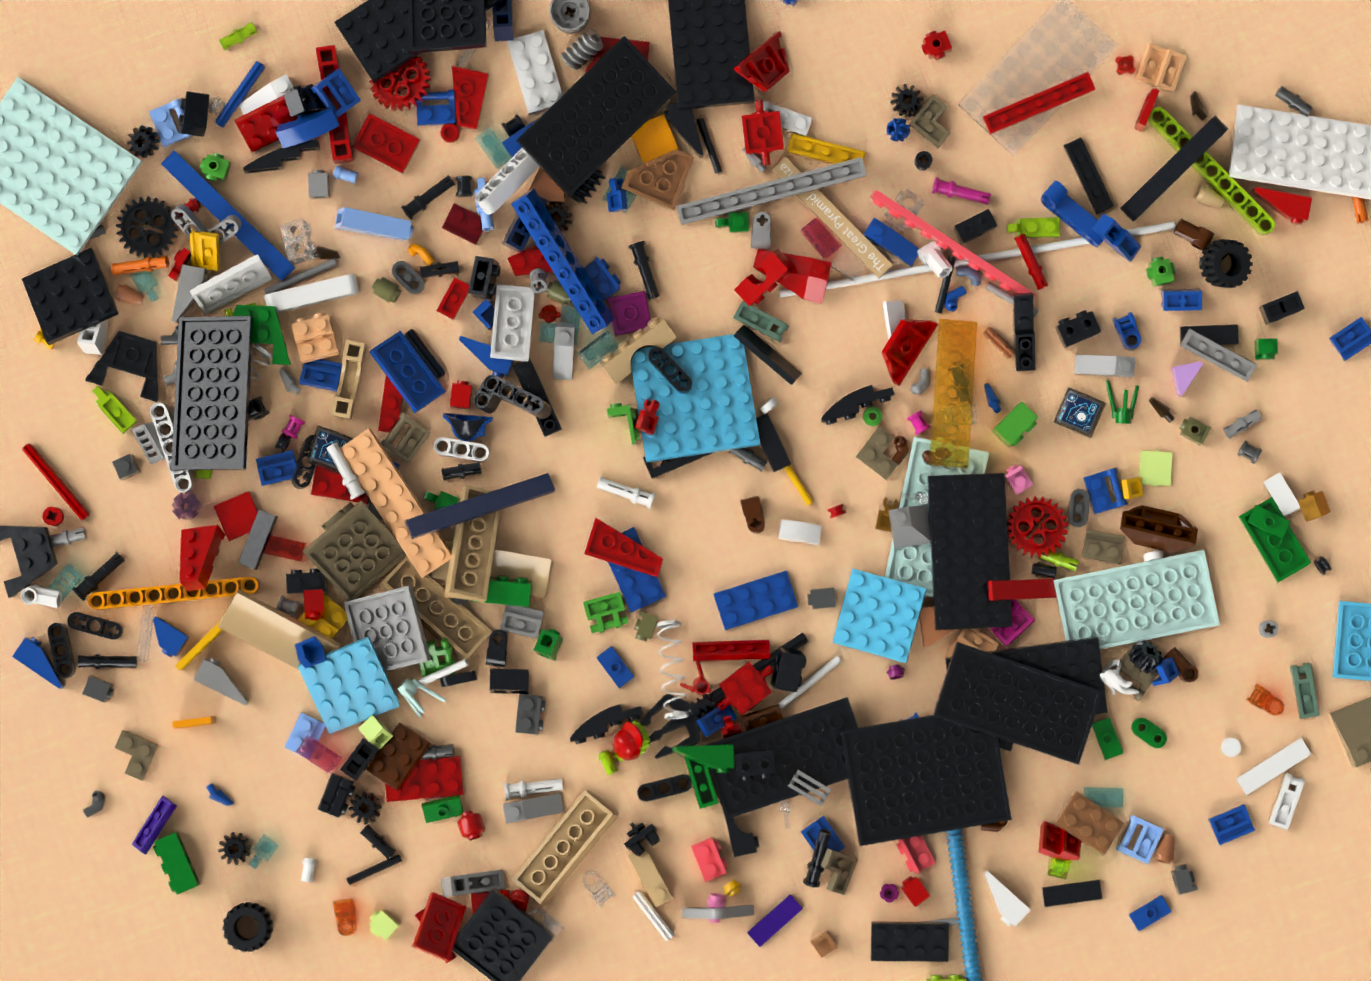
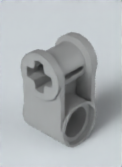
M759 212L753 218L751 248L770 249L771 218L766 212ZM760 216H763V219L767 220V222L764 223L763 226H760V223L757 222V220L760 219Z

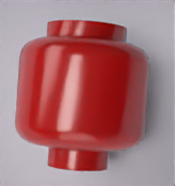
M472 810L464 812L457 822L461 836L468 838L469 841L483 836L482 833L485 831V825L479 813H473Z

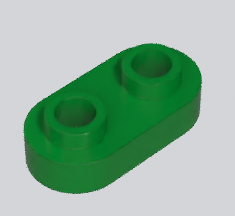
M1137 718L1132 722L1131 730L1133 734L1151 747L1161 748L1166 744L1167 736L1165 732L1147 719ZM1140 724H1144L1145 729L1143 731H1140L1138 729V726ZM1156 735L1161 737L1159 742L1154 741Z

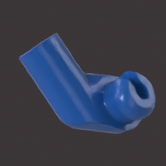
M963 285L947 293L945 300L946 310L954 312L957 309L958 298L967 294Z

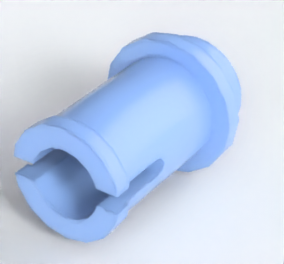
M336 165L333 177H336V180L339 178L355 184L358 172L342 168V165L340 167Z

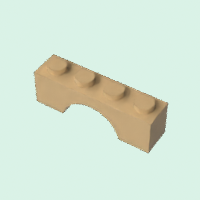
M662 317L652 318L644 329L635 331L631 339L621 342L617 346L618 349L603 356L602 361L599 363L616 384L632 373L630 361L637 349L646 345H654L663 349L677 338Z
M346 340L339 385L334 396L331 411L333 417L352 420L367 348L365 343Z

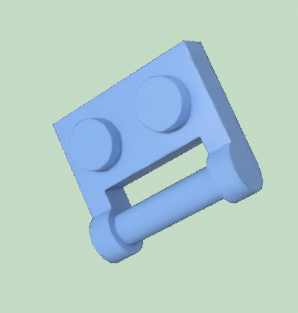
M176 99L171 103L149 111L163 147L193 136L179 134L170 110L175 109L178 118L180 115H183V110L180 109L181 99Z
M1131 814L1130 824L1121 844L1117 846L1116 850L1148 864L1164 829ZM1140 824L1143 827L1133 849L1129 850L1127 849L1137 825Z

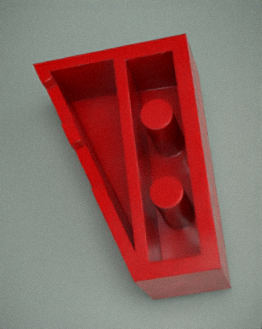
M218 525L181 529L179 582L187 591L201 590L207 587L213 570V562L219 554L221 540H224L225 533Z

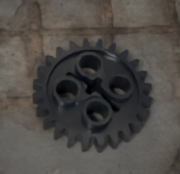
M147 196L146 201L139 197V203L133 199V206L126 204L128 210H121L124 216L117 217L121 224H117L116 227L120 228L121 231H118L116 234L123 236L119 242H126L123 247L124 249L131 247L130 254L137 251V257H140L143 253L144 258L148 257L149 254L155 258L156 252L162 256V249L169 251L167 245H174L171 239L177 238V236L173 232L179 230V228L174 226L176 223L172 219L171 213H169L171 207L167 206L164 208L165 202L162 201L158 204V198L156 197L153 202H151L149 196ZM140 211H145L146 217L143 220L137 219V214ZM158 217L164 218V223L161 226L155 225V220ZM134 221L145 226L149 223L152 228L163 230L164 232L160 234L149 229L146 231L140 226L132 225L131 222ZM134 229H139V237L132 238L131 232ZM152 235L158 236V241L155 244L149 243V238Z

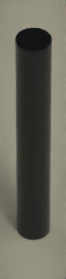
M704 118L697 119L696 121L715 174L721 173L723 171Z
M948 257L952 271L947 277L943 278L935 308L937 313L942 314L956 261L955 257Z
M398 854L346 878L347 882L351 885L402 862V859Z

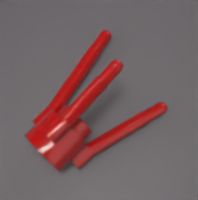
M696 661L699 677L693 681V686L680 683V686L690 690L692 693L696 691L700 695H704L707 692L711 693L712 686L704 678L700 661Z

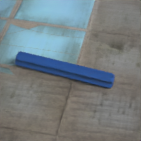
M256 61L216 118L215 123L224 127L265 69L262 63Z

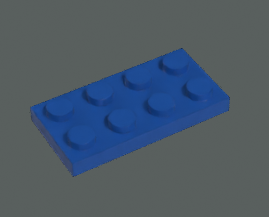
M401 331L369 352L414 413L446 392Z
M634 527L622 532L623 535L643 546ZM608 562L631 613L666 597L657 577Z
M787 570L713 594L725 630L798 607Z

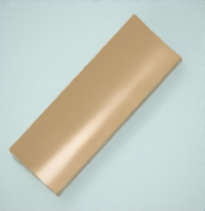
M466 484L461 490L459 502L492 491ZM500 510L455 525L444 597L468 599L483 603L486 601Z
M444 541L451 551L453 542ZM494 549L490 577L497 578L498 575L509 576V579L515 580L517 577H526L528 581H532L531 595L546 597L552 559ZM450 560L434 570L432 578L447 580Z
M406 556L381 582L379 588L386 592L412 585L423 627L439 641L447 638L452 646V652L460 660L467 659L468 661L490 636L492 631L462 604L456 605L448 597H444L445 589L429 575L421 578Z
M238 589L218 625L222 630L298 669V664L301 663L298 661L294 644L316 636L323 644L325 654L339 649L341 643Z
M585 790L512 881L539 904L546 906L618 816Z

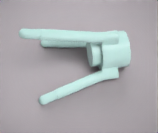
M407 678L397 688L419 718L422 717L421 713H424V710L413 697L418 691L416 687L443 702L446 701L444 697L418 683L415 679L410 681Z

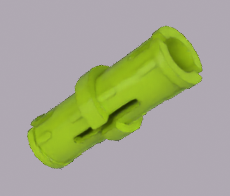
M250 22L238 30L234 29L231 34L219 39V42L225 51L237 43H243V40L258 33L253 22Z
M1049 551L1048 557L1041 554V558H1039L1054 563L1057 567L1060 565L1076 571L1077 566L1075 565H1078L1079 562L1078 559L1065 556L1062 552H1055L1054 554Z

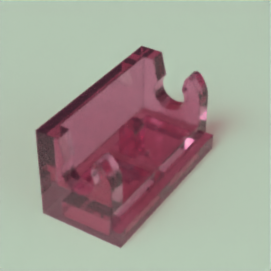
M814 218L800 231L824 260L841 248L840 244L837 243L817 218Z
M308 734L296 751V753L327 773H331L342 759L340 755Z

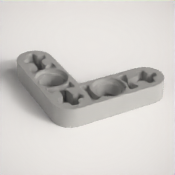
M183 204L177 205L171 213L174 222L189 239L191 233L189 225L196 226L199 233L201 231L215 233V230L221 231L223 238L219 237V245L236 234L242 225L241 220L237 216L229 215L207 230L193 212ZM233 223L235 225L229 229L226 228L229 224Z
M754 905L720 908H682V918L725 919L754 915Z

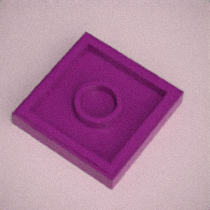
M645 291L608 298L610 312L615 318L612 321L615 336L644 329L651 320Z

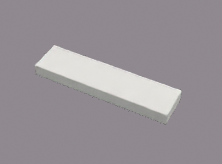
M1299 738L1237 777L1236 780L1245 795H1248L1310 756L1311 752L1302 738Z

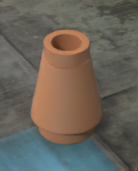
M119 284L115 299L119 300L118 302L141 306L144 295L126 284Z
M1164 834L1155 853L1156 861L1171 864V860H1174V836Z

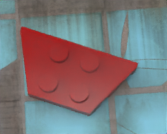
M780 31L774 33L733 68L738 74L763 92L768 91L790 72L786 61L785 49L780 46L779 38L782 37Z
M901 319L881 351L894 384L900 386L938 323L932 320Z

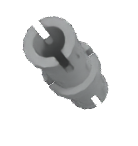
M1255 409L1246 416L1237 418V421L1223 428V431L1230 439L1239 432L1248 430V427L1262 420V417L1258 410Z
M82 527L71 531L63 530L62 533L51 535L50 538L53 547L63 544L71 545V542L87 539V535H85L87 533L85 528Z

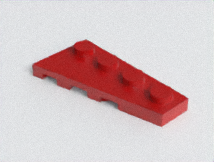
M595 517L584 552L585 555L658 577L663 558Z

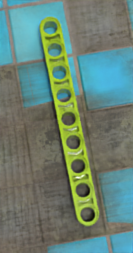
M1155 107L1151 111L1148 122L1178 152L1182 148L1180 140L1189 141L1192 136L1164 108ZM1153 113H1160L1162 120H1154ZM1167 126L1175 128L1176 132L1174 135L1167 133ZM1207 152L1201 155L1202 162L1195 161L1191 165L1258 234L1267 235L1273 231L1275 222L1270 215L1232 177H1229V174ZM1207 167L1215 169V176H1210L1207 173ZM1222 180L1227 181L1229 189L1221 188L1220 182ZM1234 194L1242 196V203L1234 201ZM1251 207L1255 209V217H1251L1247 214L1248 208ZM1262 221H1266L1269 224V230L1261 228L1260 224Z

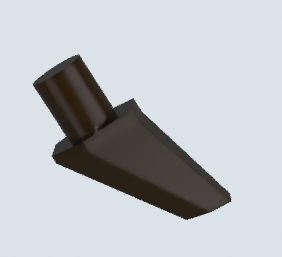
M1194 91L1190 95L1192 115L1196 114L1203 121L1208 116L1202 110L1204 106L1196 91Z
M317 246V250L309 252L310 259L320 257L321 260L340 258L338 251Z
M1153 397L1149 399V402L1161 418L1164 417L1169 423L1174 420L1175 417L1170 413L1169 407Z

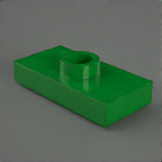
M1255 505L1247 523L1282 539L1290 521Z
M1110 717L1092 723V728L1104 759L1107 760L1123 754Z
M459 795L422 803L426 823L459 816L464 813Z

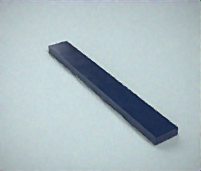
M546 473L407 519L405 524L411 538L415 539L553 493L555 488L549 474Z

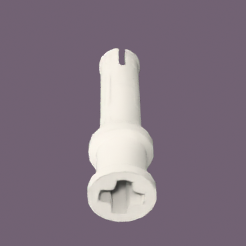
M336 442L328 446L326 449L343 478L342 484L347 487L351 495L350 499L353 500L366 493V490L362 489L358 481L359 477L353 474L338 443Z
M600 477L597 484V489L628 498L633 504L639 503L647 506L648 509H651L656 495L654 492L651 494L642 491L639 487L633 489Z
M562 778L525 783L523 780L513 784L504 783L506 800H509L510 797L518 796L525 798L527 794L563 790Z

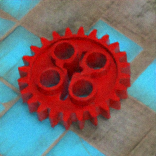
M416 56L403 64L398 71L389 73L379 81L373 83L370 80L369 83L374 85L370 90L376 92L373 95L374 98L378 99L381 105L384 103L386 109L391 106L393 111L398 107L403 112L404 106L410 110V104L417 107L416 101L423 102L421 96L428 95L425 89L431 88L426 83L432 80L430 76H426L431 73L429 69H425L428 65L422 62L423 59L420 56ZM417 73L414 79H409L411 74ZM387 82H391L390 87L384 88ZM403 90H408L405 96H400Z
M1034 496L1031 502L1027 497L1026 504L1019 501L1020 508L1013 506L1015 513L1009 512V517L1012 519H1007V524L1011 525L1007 527V532H1011L1008 534V539H1013L1011 542L1012 546L1018 545L1016 551L1023 549L1024 556L1027 552H1030L1031 558L1034 556V553H1037L1038 558H1041V553L1048 557L1049 551L1055 554V547L1061 549L1062 545L1060 542L1066 541V538L1062 535H1068V531L1064 529L1069 526V523H1064L1067 520V516H1061L1063 509L1057 510L1058 503L1053 506L1051 505L1052 499H1049L1046 503L1043 496L1040 501H1037L1036 496ZM1039 511L1041 516L1035 518L1031 515V512ZM1045 515H1049V517L1042 522L1041 528H1037L1032 534V536L1028 540H1026L1025 538L1030 533H1032L1034 525L1038 526L1042 519L1045 517ZM1053 523L1056 528L1049 530L1046 528V524ZM1024 524L1028 526L1029 530L1022 532L1018 527ZM1041 537L1044 542L1036 544L1033 539Z

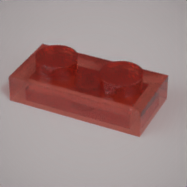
M271 535L264 554L302 562L306 543Z

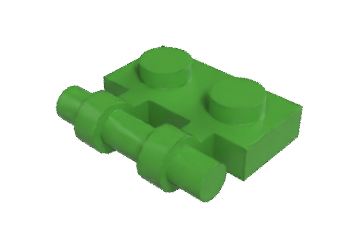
M620 592L583 602L588 620L596 619L597 624L590 626L592 633H602L606 629L613 627L617 629L629 623L627 616L619 618L618 612L625 610ZM610 614L613 615V620L606 622L602 621L601 617Z
M447 638L440 640V647H436L435 641L427 642L431 660L419 663L423 677L455 663V659L452 658L451 654L452 646ZM444 655L445 661L440 662L439 656Z

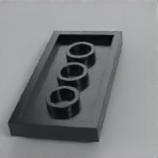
M871 922V961L948 962V922Z

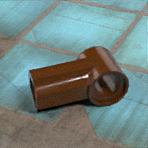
M1180 219L1173 234L1185 239L1192 246L1202 251L1207 249L1206 246L1211 243L1215 235L1210 230L1197 227L1183 219Z
M1176 647L1163 657V659L1173 658L1182 681L1193 682L1198 678L1197 668ZM1187 668L1193 671L1191 679H1187L1184 676V671Z

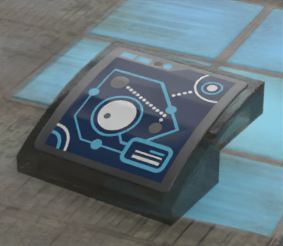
M1068 387L1054 423L1075 433L1092 438L1106 403Z
M317 426L306 463L340 474L326 448L336 442L341 448L353 438L334 430Z

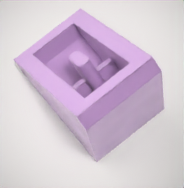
M1201 361L1171 368L1176 394L1179 397L1184 394L1203 365Z

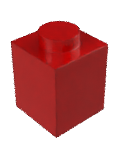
M457 380V383H452L450 407L470 409L472 385H468V381Z
M323 589L303 590L305 619L317 621L324 618Z
M909 876L902 882L903 886L900 888L914 907L930 897V894L916 876L914 878Z

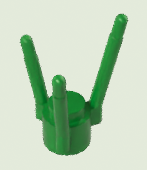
M1106 380L1112 418H1116L1115 423L1131 424L1139 386H1135L1130 410L1127 408L1128 390H1124L1123 408H1118V412H1116L1110 382Z

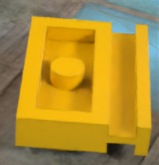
M192 230L190 233L192 266L218 271L221 268L219 234L202 231L199 233Z

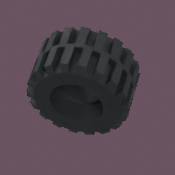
M1220 239L1212 241L1213 244L1209 243L1206 246L1207 249H1203L1202 254L1204 255L1199 260L1202 261V265H1199V268L1203 269L1201 274L1203 277H1207L1205 280L1213 286L1234 288L1242 285V281L1248 279L1247 274H1251L1250 266H1253V262H1250L1252 255L1247 253L1249 249L1243 247L1244 244L1236 240ZM1228 253L1231 258V268L1224 274L1221 269V259Z
M251 902L241 903L233 907L223 920L224 926H222V931H224V938L228 940L227 943L232 945L235 950H241V952H252L264 946L273 932V920L270 918V913H267L266 908L263 906L261 907L259 904ZM251 916L256 919L259 925V931L256 936L247 939L239 934L237 922L241 917Z

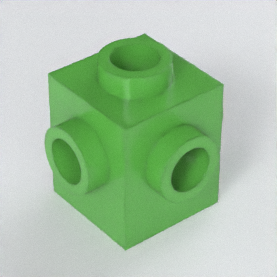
M207 154L206 158L202 159L200 169H202V173L206 175L205 178L214 182L217 179L226 181L232 163L225 160L221 154Z
M1163 256L1152 259V263L1148 264V268H1146L1147 277L1149 280H1152L1153 287L1172 283L1174 281L1173 274H1175L1173 262L1170 263L1169 258L1164 259Z

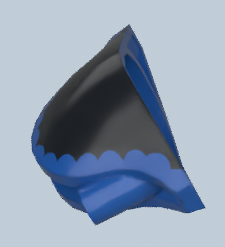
M443 413V418L451 425L454 435L462 441H472L478 436H485L486 424L493 420V417Z

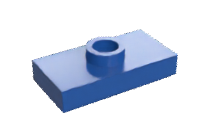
M612 646L596 657L618 688L634 678Z
M1160 895L1128 915L1136 929L1141 931L1172 911L1163 896Z

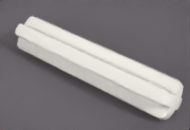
M638 891L633 895V899L666 941L670 940L674 933L645 895Z

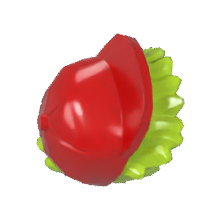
M625 722L622 729L614 736L613 757L618 758V761L637 759L650 746L649 742L651 740L649 735H647V730H644V726H641L640 722Z

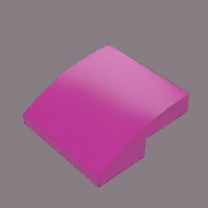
M1011 600L1012 627L989 628L1007 648L1035 622L1016 600Z

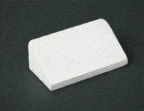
M902 300L883 302L888 339L895 331L901 319H906L904 302Z

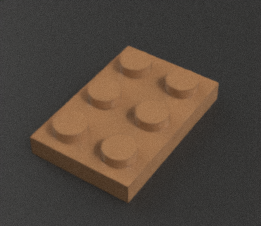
M1075 791L1055 824L1104 856L1124 822Z

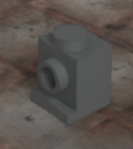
M1186 864L1176 866L1175 870L1171 871L1177 894L1181 895L1198 890V887L1192 883L1195 882L1194 874L1192 871H1189Z

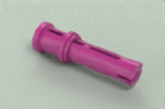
M935 177L932 187L933 194L941 193L947 195L948 198L956 196L988 205L991 193L959 186L954 181L939 180V177Z

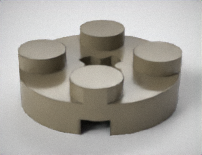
M350 502L321 527L326 531L350 511L354 505Z

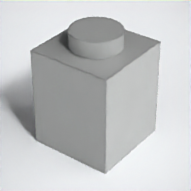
M313 170V173H308L309 197L311 199L330 198L328 173H324V170Z

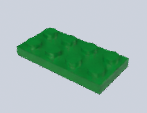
M1273 497L1257 505L1284 518ZM1253 508L1238 516L1277 583L1311 564L1290 526H1288L1283 538L1280 539L1247 523Z

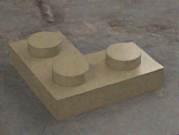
M932 95L909 125L936 148H939L950 135V132L937 122L948 106L935 95Z
M879 426L857 454L856 458L887 480L898 464L883 454L894 437Z
M122 730L115 748L132 755L125 774L143 781L158 745Z
M827 848L821 867L833 871L827 889L845 895L858 859Z

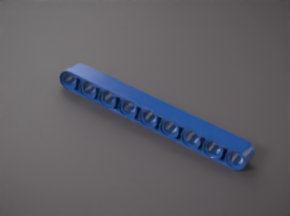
M173 151L161 163L219 221H222L229 215L237 216L241 220L242 225L234 235L254 255L258 254L262 262L281 281L295 269L273 245L179 154ZM232 223L229 224L226 228L229 229L230 227L235 225Z

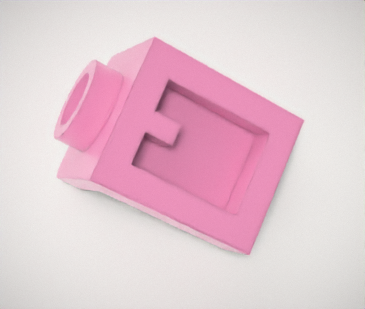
M1015 464L1006 470L1008 474L1005 475V478L1016 495L1033 485L1023 470L1022 465L1017 467Z

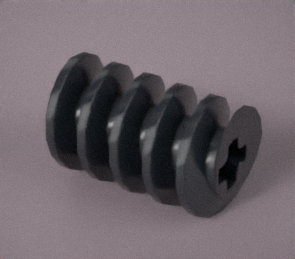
M598 168L570 197L580 204H587L588 202L585 197L592 198L589 191H597L594 184L601 185L598 179H606L603 172Z

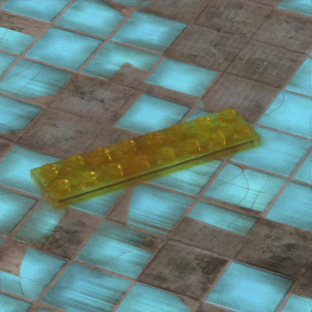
M939 319L929 465L968 468L977 322Z

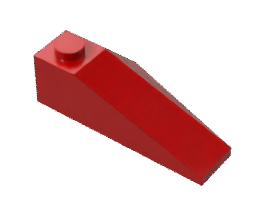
M758 249L753 268L766 276L765 270L760 264L773 251ZM783 253L794 266L789 269L791 273L784 280L780 278L777 282L787 290L797 294L803 300L822 304L832 270V263L816 258Z

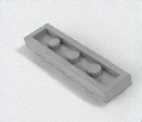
M1190 328L1180 344L1185 349L1247 382L1257 366L1250 360Z

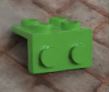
M622 403L611 404L610 408L607 409L608 418L627 415L632 445H636L635 440H639L638 429L633 428V421H636L634 409H630V405L622 406Z

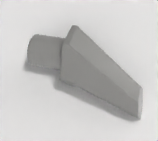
M743 149L753 167L756 166L761 173L767 169L762 163V157L756 153L746 154V149Z
M281 367L280 375L287 392L292 391L298 395L301 392V388L296 385V380L284 367Z

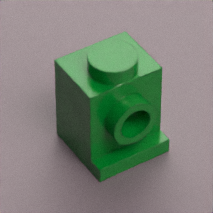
M1277 338L1255 340V360L1275 359V355L1278 354Z
M542 629L533 650L542 657L556 661V655L563 638L556 630L549 629L547 631Z

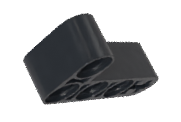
M489 375L484 379L474 398L475 406L488 414L493 413L497 409L501 400L540 419H545L551 414L550 404L543 399L495 375Z

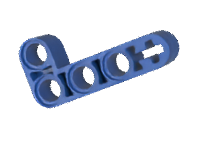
M1055 180L1042 194L1041 203L1094 247H1099L1104 240L1093 230L1098 220L1067 195V189Z

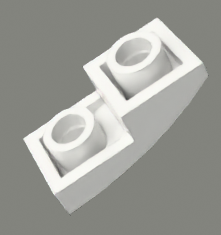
M1280 472L1263 482L1284 518L1300 509L1298 501Z
M782 519L779 539L819 545L822 526Z

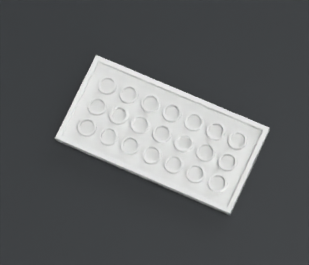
M1238 104L1229 177L1371 199V125L1314 116L1306 117L1302 114Z

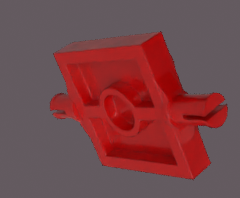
M755 100L756 112L751 115L741 116L746 154H762L763 165H766L765 158H767V165H770L769 153L774 150L784 149L780 111H764L763 100H759L760 108L758 100Z
M748 661L718 684L724 691L726 698L717 706L722 711L731 704L743 715L772 693L765 678L774 672L773 669L768 665V667L760 672Z

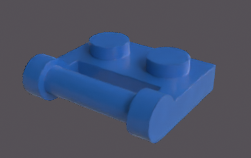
M340 69L335 70L311 87L313 93L318 95L327 109L333 108L337 118L361 101ZM328 87L341 106L340 108L336 109L322 88Z
M450 89L448 92H427L428 95L421 96L423 100L449 99V104L423 106V102L416 101L418 126L456 124L454 89Z
M1117 468L1083 478L1094 514L1128 504L1120 487ZM1104 477H1110L1117 502H1111Z

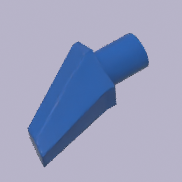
M989 383L984 384L988 406L993 408L995 413H999L1001 411L1000 400Z
M213 783L206 787L211 794L209 796L210 799L225 806L234 804L221 789L217 791Z

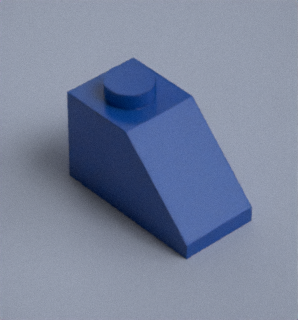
M155 616L153 621L158 644L163 648L162 652L169 657L173 655L179 656L190 636Z

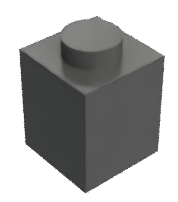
M131 454L112 461L120 480H125L141 473L134 456Z
M834 587L810 590L811 594H807L808 606L812 605V609L836 607Z
M89 676L82 694L101 702H107V700H111L114 694V689H112L114 684L94 676Z

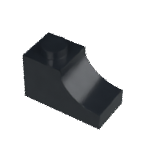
M733 817L726 819L734 857L756 853V848L759 847L757 836L753 837V833L742 831L736 825Z

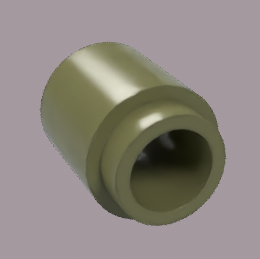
M384 277L381 279L377 278L372 286L375 295L392 303L396 302L402 291L398 288L399 286Z
M557 280L553 283L549 282L545 291L548 293L547 297L563 305L564 303L569 305L571 300L561 283Z

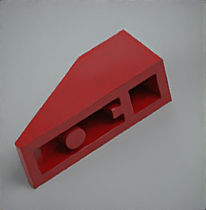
M1258 187L1252 190V194L1285 219L1291 220V223L1301 225L1302 222L1308 221L1311 197Z

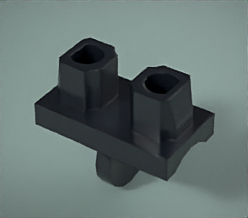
M632 822L630 824L632 830L627 833L629 838H632L625 842L624 845L638 857L646 851L641 845V842L645 839L648 840L651 846L660 841L657 834L658 830L653 824L645 828L643 823L635 826Z

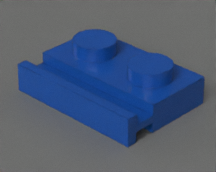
M1360 317L1331 336L1329 340L1341 355L1343 361H1346L1371 344V330L1364 319Z
M322 359L304 363L299 384L337 392L342 364Z
M294 450L256 459L262 486L292 479L296 467Z
M1244 804L1208 819L1219 845L1255 831Z
M824 816L800 831L813 850L815 849L819 829L831 831L828 849L840 852L845 848Z

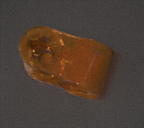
M1255 684V690L1251 696L1246 698L1247 702L1271 716L1280 715L1284 710L1283 702L1258 684ZM1273 701L1279 705V710L1275 713L1270 710V704Z
M348 898L333 901L338 932L343 936L354 934L357 929L354 899ZM346 922L352 926L351 929H348V932L346 929H343Z

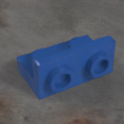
M596 257L593 262L584 267V270L605 301L620 290L619 284L621 282L615 274L611 275L607 269L610 267L607 262Z

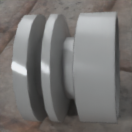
M552 0L550 4L551 20L559 30L565 33L580 32L590 21L591 11L587 0ZM571 8L572 11L576 10V12L573 13L574 17L565 15L568 13L567 9Z

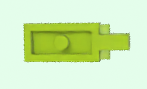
M1059 217L1016 219V224L1006 225L1007 233H1017V236L1025 233L1026 238L1060 237Z
M99 386L92 390L99 398L95 401L98 404L97 406L122 434H125L138 422L109 390L104 392Z

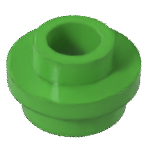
M869 407L864 411L863 420L869 426H876L882 420V413L876 407ZM870 413L876 414L875 420L869 418Z

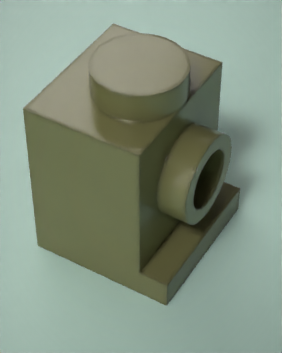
M1189 417L1188 420H1183L1179 429L1182 430L1181 436L1198 445H1202L1212 427ZM1193 426L1198 428L1197 433L1192 432L1191 428Z
M640 611L639 615L642 616V619H637L634 630H637L635 638L646 642L647 638H652L658 617Z

